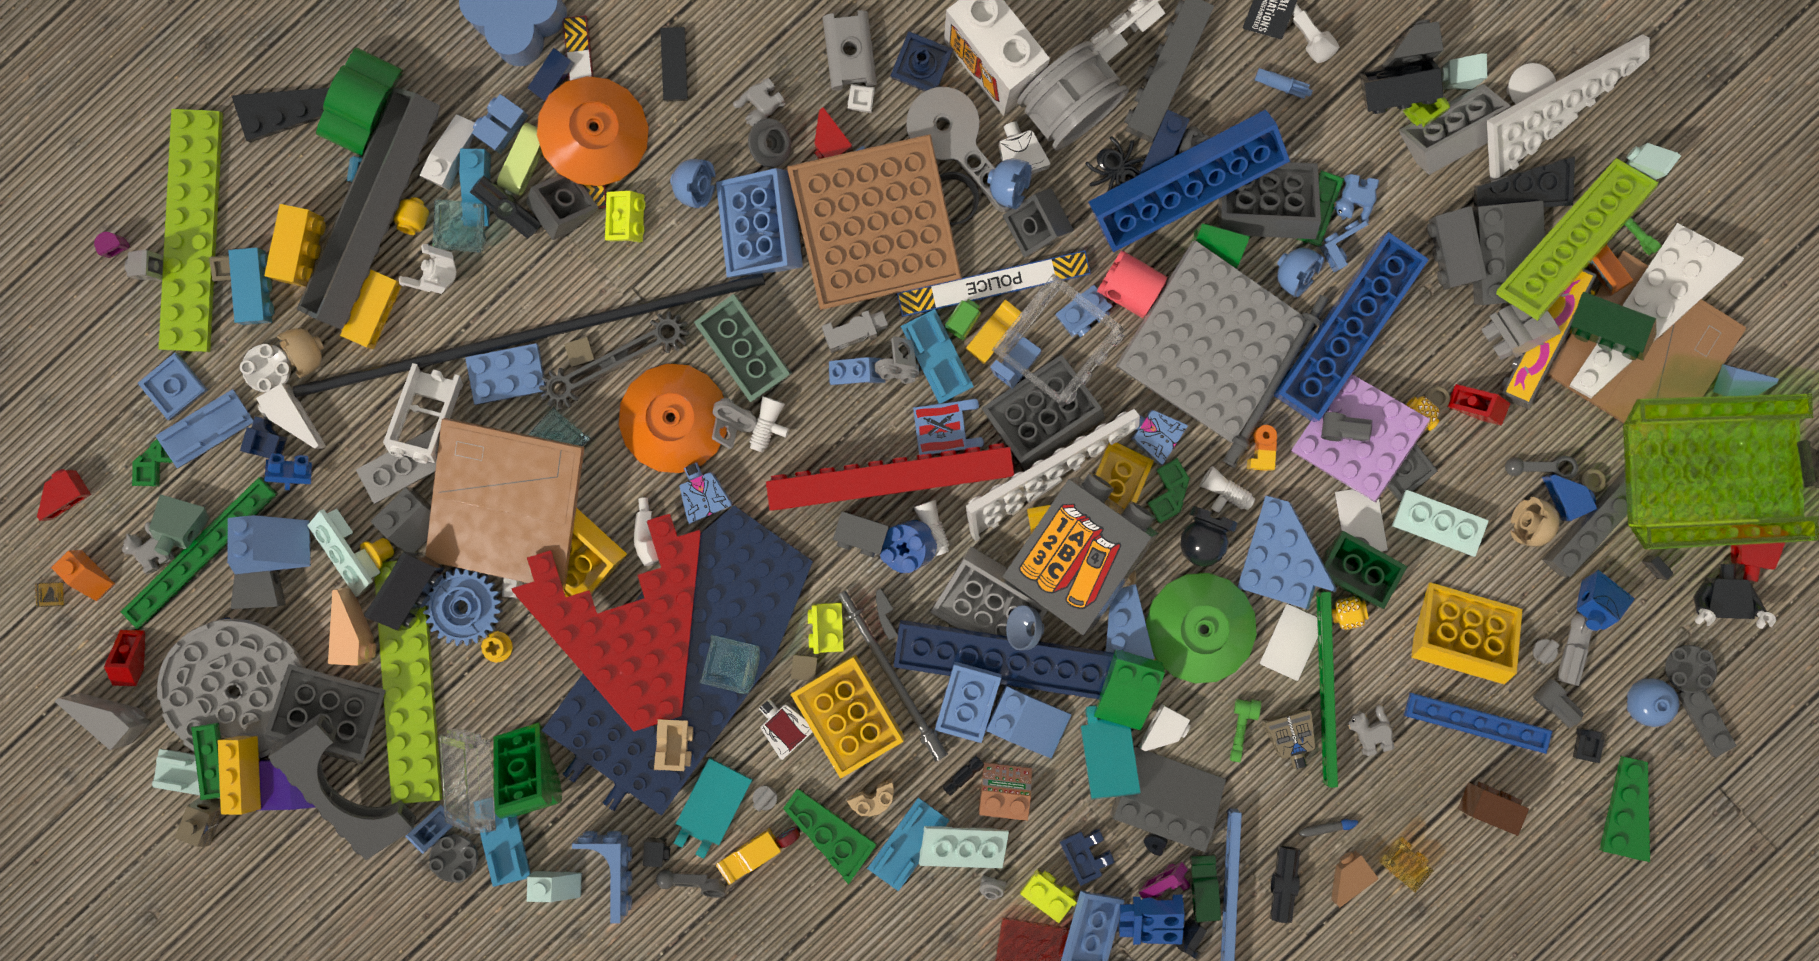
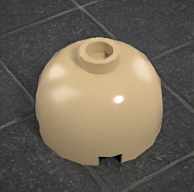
M295 328L277 335V338L283 340L279 342L281 348L289 358L291 367L296 366L298 372L295 373L299 378L312 373L318 368L322 360L320 350L324 349L318 336L313 337L308 331Z
M1530 497V500L1521 501L1515 508L1510 522L1515 523L1514 531L1510 530L1511 535L1520 544L1532 547L1543 546L1551 542L1556 536L1560 524L1559 514L1552 504L1536 497Z

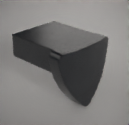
M1577 728L1573 757L1600 763L1607 734L1592 729Z
M1189 917L1183 927L1182 944H1175L1176 947L1198 960L1202 954L1196 948L1207 930L1196 920Z

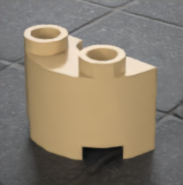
M658 719L654 770L684 771L685 766H691L692 752L687 751L688 741L693 740V727L688 726V721Z
M893 778L877 784V791L874 794H867L863 790L848 796L847 802L852 810L860 816H874L884 812L893 800Z

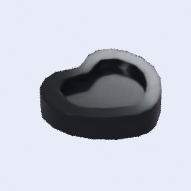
M1153 833L1147 834L1144 838L1146 848L1154 855L1161 856L1168 840Z

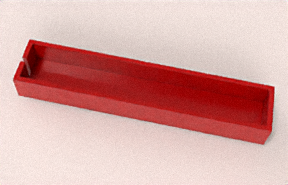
M1004 443L989 445V450L980 451V447L964 449V454L957 455L955 450L941 452V457L932 458L930 453L917 455V460L907 461V457L892 459L893 464L883 465V460L868 462L869 467L859 468V464L845 465L843 471L835 472V468L830 467L819 469L820 474L811 475V471L796 472V477L787 478V474L771 476V481H766L769 510L775 511L1012 477L1014 470L1010 447L1005 448Z

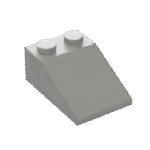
M83 693L59 697L55 700L63 710L109 750L132 744L150 723L145 718L146 714L137 707Z

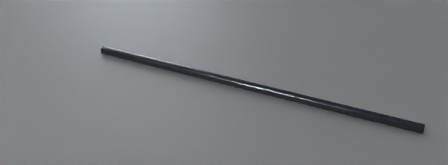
M763 273L296 385L293 386V393L298 398L410 371L412 363L417 364L419 368L763 286L765 285Z

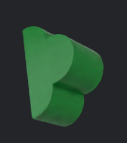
M356 47L350 54L346 64L340 67L330 85L316 135L363 157L403 69Z
M540 723L493 736L494 812L500 819L514 818L559 804L562 801L560 779L556 767L551 760L549 744Z

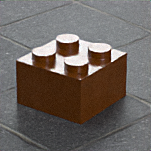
M1479 781L1477 785L1468 782L1458 809L1467 815L1516 836H1519L1529 808L1521 805L1523 800Z

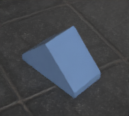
M440 804L405 837L423 854L432 848L458 821Z

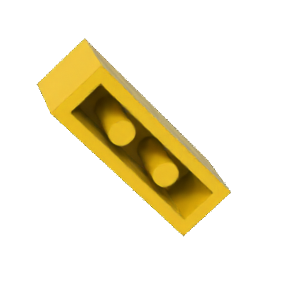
M370 269L369 276L363 281L360 296L353 304L350 319L344 325L340 336L367 348L374 349L402 285L398 281Z
M235 736L218 740L221 814L242 815L260 810L258 736Z

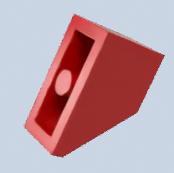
M824 107L819 109L814 142L817 150L814 152L815 156L818 159L853 151L851 143Z
M1455 384L1447 407L1478 420L1502 426L1511 403L1498 394Z
M58 470L51 475L52 479L44 483L37 514L39 521H51L92 495L76 470Z
M120 630L104 665V669L112 686H137L144 670L145 631Z

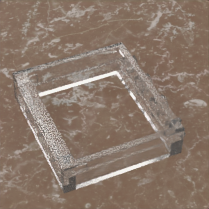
M1053 273L992 351L1063 407L1066 403L1070 404L1077 396L1076 390L1081 384L1085 385L1088 383L1093 375L1091 373L1093 369L1105 362L1108 357L1107 352L1112 346L1116 347L1124 337L1122 333L1125 330L1119 323ZM1062 291L1112 331L1059 395L1012 358L1009 353L1057 293Z
M461 728L448 729L447 734L439 735L445 822L469 834L495 831L490 739L483 738L481 734L468 732V730H462Z

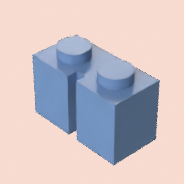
M499 94L497 98H493L488 104V114L484 115L483 118H478L474 123L472 134L501 155L528 118V115L521 108Z

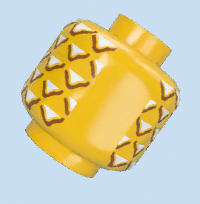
M1414 396L1405 404L1430 419V423L1426 428L1429 431L1438 425L1440 420L1437 417L1440 410L1425 396L1418 398Z
M1357 596L1338 599L1335 603L1336 608L1332 609L1334 624L1339 623L1343 630L1363 627L1365 620L1369 619L1365 600L1361 601Z

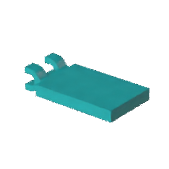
M1096 706L1086 707L1087 725H1082L1080 728L1091 800L1140 794L1131 728L1103 719L1097 720L1094 717Z
M709 758L676 822L682 828L674 844L682 848L689 835L702 841L695 855L704 859L712 843L720 845L753 779Z

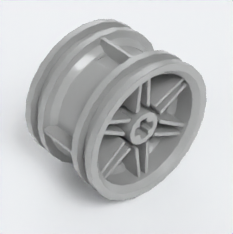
M1090 41L1075 46L1054 61L1027 86L1017 101L1020 107H1026L1025 113L1032 119L1048 141L1054 140L1052 146L1056 151L1072 144L1096 126L1129 92L1126 85L1119 86L1121 79L1114 73L1098 51H1092L1093 44Z

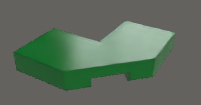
M158 439L132 462V486H160V462L173 463Z
M1178 458L1156 470L1167 492L1149 501L1147 504L1159 524L1180 513L1182 510L1190 478Z

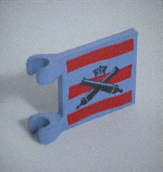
M970 399L914 407L919 455L983 447L984 440L981 437L966 439L963 411L979 408L978 400Z

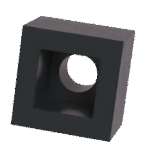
M648 837L644 841L643 866L663 867L665 861H669L671 847L667 846V838Z

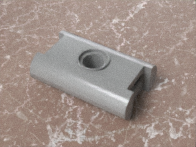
M860 10L857 12V16L834 18V13L823 16L831 89L840 91L843 85L865 83L867 87L877 85L868 12ZM847 46H852L855 48L856 53L854 55H847L843 49Z

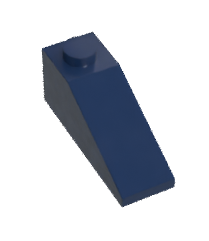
M1170 110L1166 111L1139 175L1174 157L1190 119Z

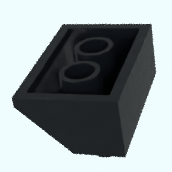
M1433 59L1359 73L1365 107L1368 112L1372 111L1373 114L1384 113L1387 111V108L1397 107V109L1410 108L1413 103L1418 102L1432 104L1437 102V99L1443 98L1440 67Z
M403 552L364 616L397 631L410 629L417 620L416 614L419 609L423 608L429 601L430 596L428 594L431 589L440 583L444 567L420 552Z

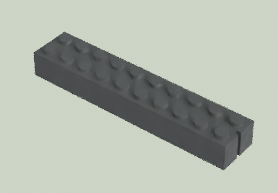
M393 88L297 310L341 330L347 324L353 304L360 296V288L363 281L369 276L371 263L379 253L381 240L389 230V222L392 215L399 207V199L403 191L408 187L410 174L418 164L420 151L428 141V133L431 126L438 118L440 105L417 93Z

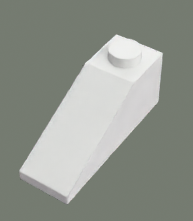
M456 114L430 152L420 176L429 182L450 190L460 167V148L469 149L474 138L472 132L475 122Z
M281 383L256 398L260 404L258 409L265 418H268L313 448L323 449L327 447L300 401L294 396L290 385Z

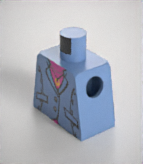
M1150 410L1145 418L1139 415V427L1136 429L1131 440L1158 465H1163L1188 426L1159 412Z
M697 462L684 468L689 481L679 486L688 523L695 522L734 505L713 472L702 475Z

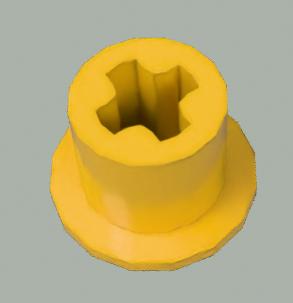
M381 538L373 543L365 541L360 545V551L365 549L378 570L382 568V562L394 555L392 545L385 538Z
M491 632L489 637L484 638L482 641V653L489 661L495 663L503 662L512 653V641L503 632Z

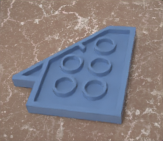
M1265 496L1238 588L1309 610L1316 586L1336 592L1337 588L1292 504L1288 501Z

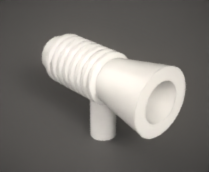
M762 396L760 416L757 418L756 426L749 441L751 449L764 452V449L768 448L772 433L785 438L788 436L789 428L775 424L785 403Z
M1213 466L1206 472L1199 485L1202 488L1220 494L1211 507L1218 513L1227 501L1241 510L1246 509L1247 511L1255 501L1252 493H1249V491H1246V489H1243L1231 480L1228 481Z
M936 500L913 507L921 522L929 526L934 539H936L937 549L935 556L949 552V543L945 531H943L942 522L939 521Z

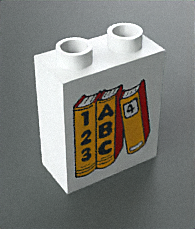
M958 0L946 10L944 42L949 48L953 49L954 55L1000 113L1005 116L1019 105L1017 101L1022 92L1047 68L1050 60L1049 56L1004 0Z

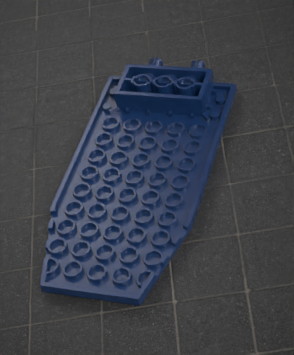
M736 506L731 507L700 534L682 716L671 719L688 721V726L693 727V740L688 741L687 751L692 752L691 766H685L684 771L654 770L658 724L633 731L589 679L582 674L542 729L544 733L574 753L575 758L565 772L562 773L563 776L569 777L574 770L569 780L575 783L585 767L591 765L615 784L605 800L602 801L606 807L614 798L609 809L615 811L628 793L662 816L776 656L813 561ZM641 592V594L635 601L644 599L643 592Z

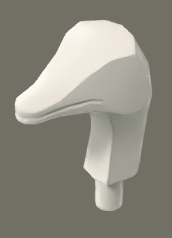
M1296 3L1292 13L1294 16L1293 22L1304 34L1308 42L1306 47L1307 53L1317 63L1327 61L1340 48L1336 39L1329 31L1321 32L1315 26L1307 11H1302Z
M639 498V512L636 514L634 545L643 565L652 566L659 563L646 522L651 519L652 511H649L648 498Z

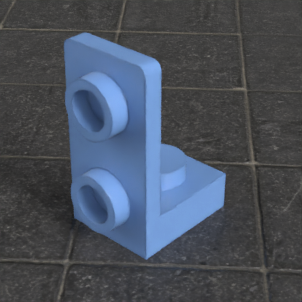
M1357 220L1345 227L1347 232L1339 236L1336 232L1324 239L1326 244L1320 247V250L1333 272L1348 265L1344 250L1341 247L1338 248L1336 244L1369 225L1367 221L1360 224Z
M1022 337L1002 363L995 360L990 368L994 376L1013 389L1042 351L1028 339Z
M867 357L829 361L830 385L886 383V380L882 379L881 375L875 372V363L882 360V358Z

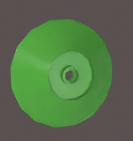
M1210 573L1186 574L1166 584L1153 599L1146 619V627L1156 661L1163 662L1164 669L1172 676L1191 683L1217 682L1235 673L1250 656L1257 636L1255 612L1246 594L1230 580ZM1202 625H1207L1208 631L1205 634L1200 632Z

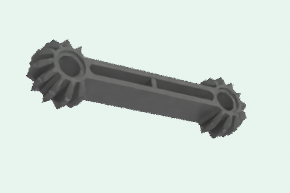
M667 312L666 319L659 313L657 316L660 322L657 323L655 320L650 322L656 329L564 376L563 368L558 369V375L553 370H549L552 378L548 379L543 376L542 380L547 385L539 386L540 390L547 391L542 394L541 398L543 400L549 399L547 405L550 407L556 403L557 409L561 410L563 402H565V405L570 408L572 407L570 398L575 401L579 400L574 395L575 391L665 345L666 353H670L671 346L677 352L680 351L677 343L687 344V341L681 338V336H689L690 334L689 331L682 330L688 325L687 322L679 323L681 320L679 314L672 320L671 312ZM673 327L675 329L674 336L669 339L662 336L664 328ZM653 338H657L652 344L628 355V351ZM599 366L602 367L600 371L574 384L572 383L574 379L590 372L591 370ZM560 382L565 383V393L556 395L555 386Z

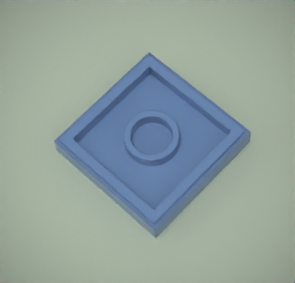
M179 353L172 354L138 382L139 386L169 421L173 420L208 391Z

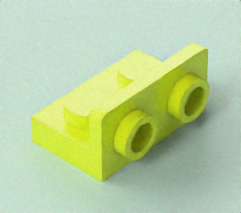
M633 191L607 192L606 241L643 242L644 194Z
M842 603L812 604V609L808 610V624H813V634H809V648H814V654L821 652H844Z
M1037 869L1022 888L1020 894L1056 922L1060 923L1072 905L1076 906L1077 900L1074 897L1076 893L1066 885L1060 887L1056 884V878L1046 870L1042 873Z

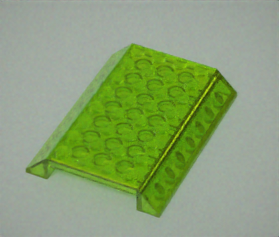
M1812 394L1637 399L1623 425L1628 525L1643 548L1666 549L1819 541V516H1804L1799 419L1813 418Z

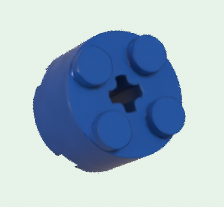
M918 520L905 521L888 529L880 553L881 560L897 572H913L932 561L937 549L936 539H934L932 531L927 524Z

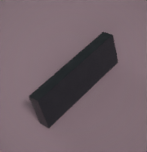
M685 27L660 28L664 102L688 101Z

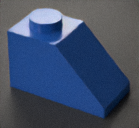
M1545 475L1542 477L1562 521H1572L1597 509L1595 495L1587 486L1557 475Z

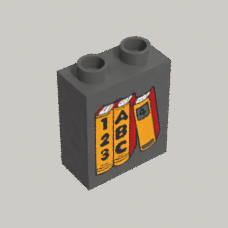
M1091 472L1088 473L1084 480L1080 477L1068 479L1003 575V578L1082 635L1093 630L1159 535L1158 532L1149 527L1155 519L1154 515L1133 501H1130L1125 509L1109 499L1114 488Z

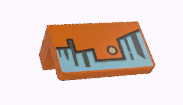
M1607 244L1588 264L1592 272L1597 274L1598 280L1610 296L1633 282L1631 276Z

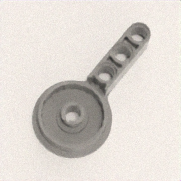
M950 87L932 88L919 95L912 103L907 115L909 138L931 134L936 160H956L998 211L1008 212L1012 208L999 204L993 198L990 187L983 183L982 179L988 176L990 171L995 168L976 145V138L979 132V115L971 99L961 91ZM938 120L946 121L950 127L945 131H941L936 127ZM977 158L980 161L979 167L971 168L968 166V159Z

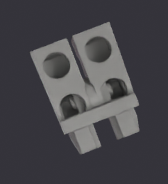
M1514 305L1507 306L1498 313L1492 314L1490 316L1492 321L1481 329L1489 342L1499 336L1503 337V341L1493 346L1500 360L1512 354L1518 358L1523 355L1522 353L1537 347L1561 333L1548 310L1537 321Z
M869 311L861 313V317H854L848 324L834 329L831 323L822 326V331L830 352L834 353L863 342L867 337H869V340L877 338V332L886 329L888 324L883 311L870 315Z

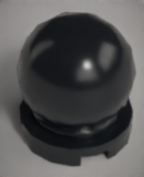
M1193 506L1189 515L1194 517V521L1188 524L1181 533L1180 547L1182 554L1195 566H1212L1221 561L1227 553L1229 541L1226 533H1229V531L1235 533L1238 523L1226 517H1219L1217 520L1210 517L1211 511Z

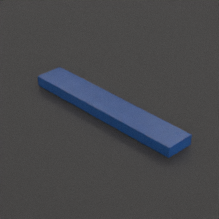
M1411 692L1409 693L1404 712L1406 717L1547 754L1553 732L1546 728Z

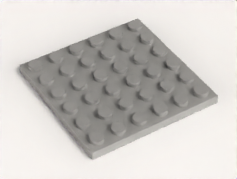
M1192 241L1115 366L1228 442L1233 443L1232 439L1240 434L1255 410L1306 319L1299 312L1197 241Z

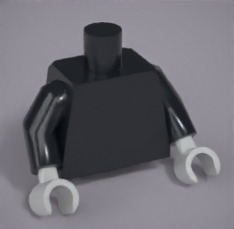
M1720 564V578H1706L1693 596L1698 614L1695 618L1697 624H1701L1704 619L1707 622V626H1710L1716 618L1755 619V617H1759L1756 625L1758 628L1763 629L1766 625L1765 621L1768 622L1770 627L1776 622V617L1772 613L1767 612L1750 581L1735 579L1736 565Z

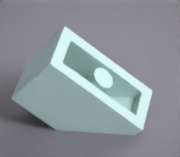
M1487 53L1452 59L1444 64L1440 70L1443 90L1473 89L1487 79Z
M1646 143L1640 147L1635 146L1626 157L1629 160L1626 164L1653 180H1657L1669 173L1681 155L1677 152Z
M533 871L527 877V902H556L580 898L582 872Z

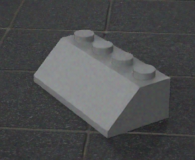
M1482 84L1449 102L1450 109L1425 127L1422 124L1416 126L1410 123L1399 129V132L1415 162L1430 175L1487 144V120L1509 109L1511 106L1486 85Z

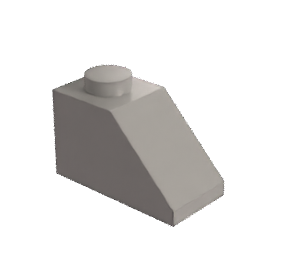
M148 250L128 252V259L125 261L127 277L137 280L162 281L163 255Z

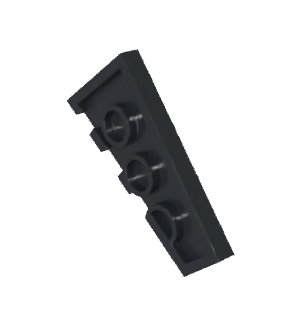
M329 88L231 95L246 141L251 143L319 120L324 111L323 105Z
M1569 156L1475 185L1474 207L1543 201L1544 207L1573 206L1575 156Z

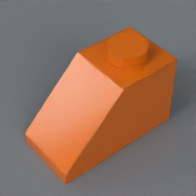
M68 550L51 567L67 585L95 601H99L115 585L83 550Z

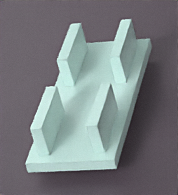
M1405 490L1392 526L1475 557L1489 520Z
M322 509L307 526L351 591L358 597L373 582L372 578L381 572L365 549L355 554L344 539L350 536L353 531L340 512L335 509L326 513Z
M159 749L152 786L159 789L200 795L195 754Z
M924 826L922 847L920 849V866L1003 868L1009 834L1008 830Z

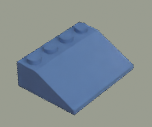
M775 168L716 182L726 275L728 278L780 272L803 267L796 204L788 170Z

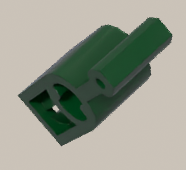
M1215 854L1190 856L1193 917L1196 922L1221 921Z

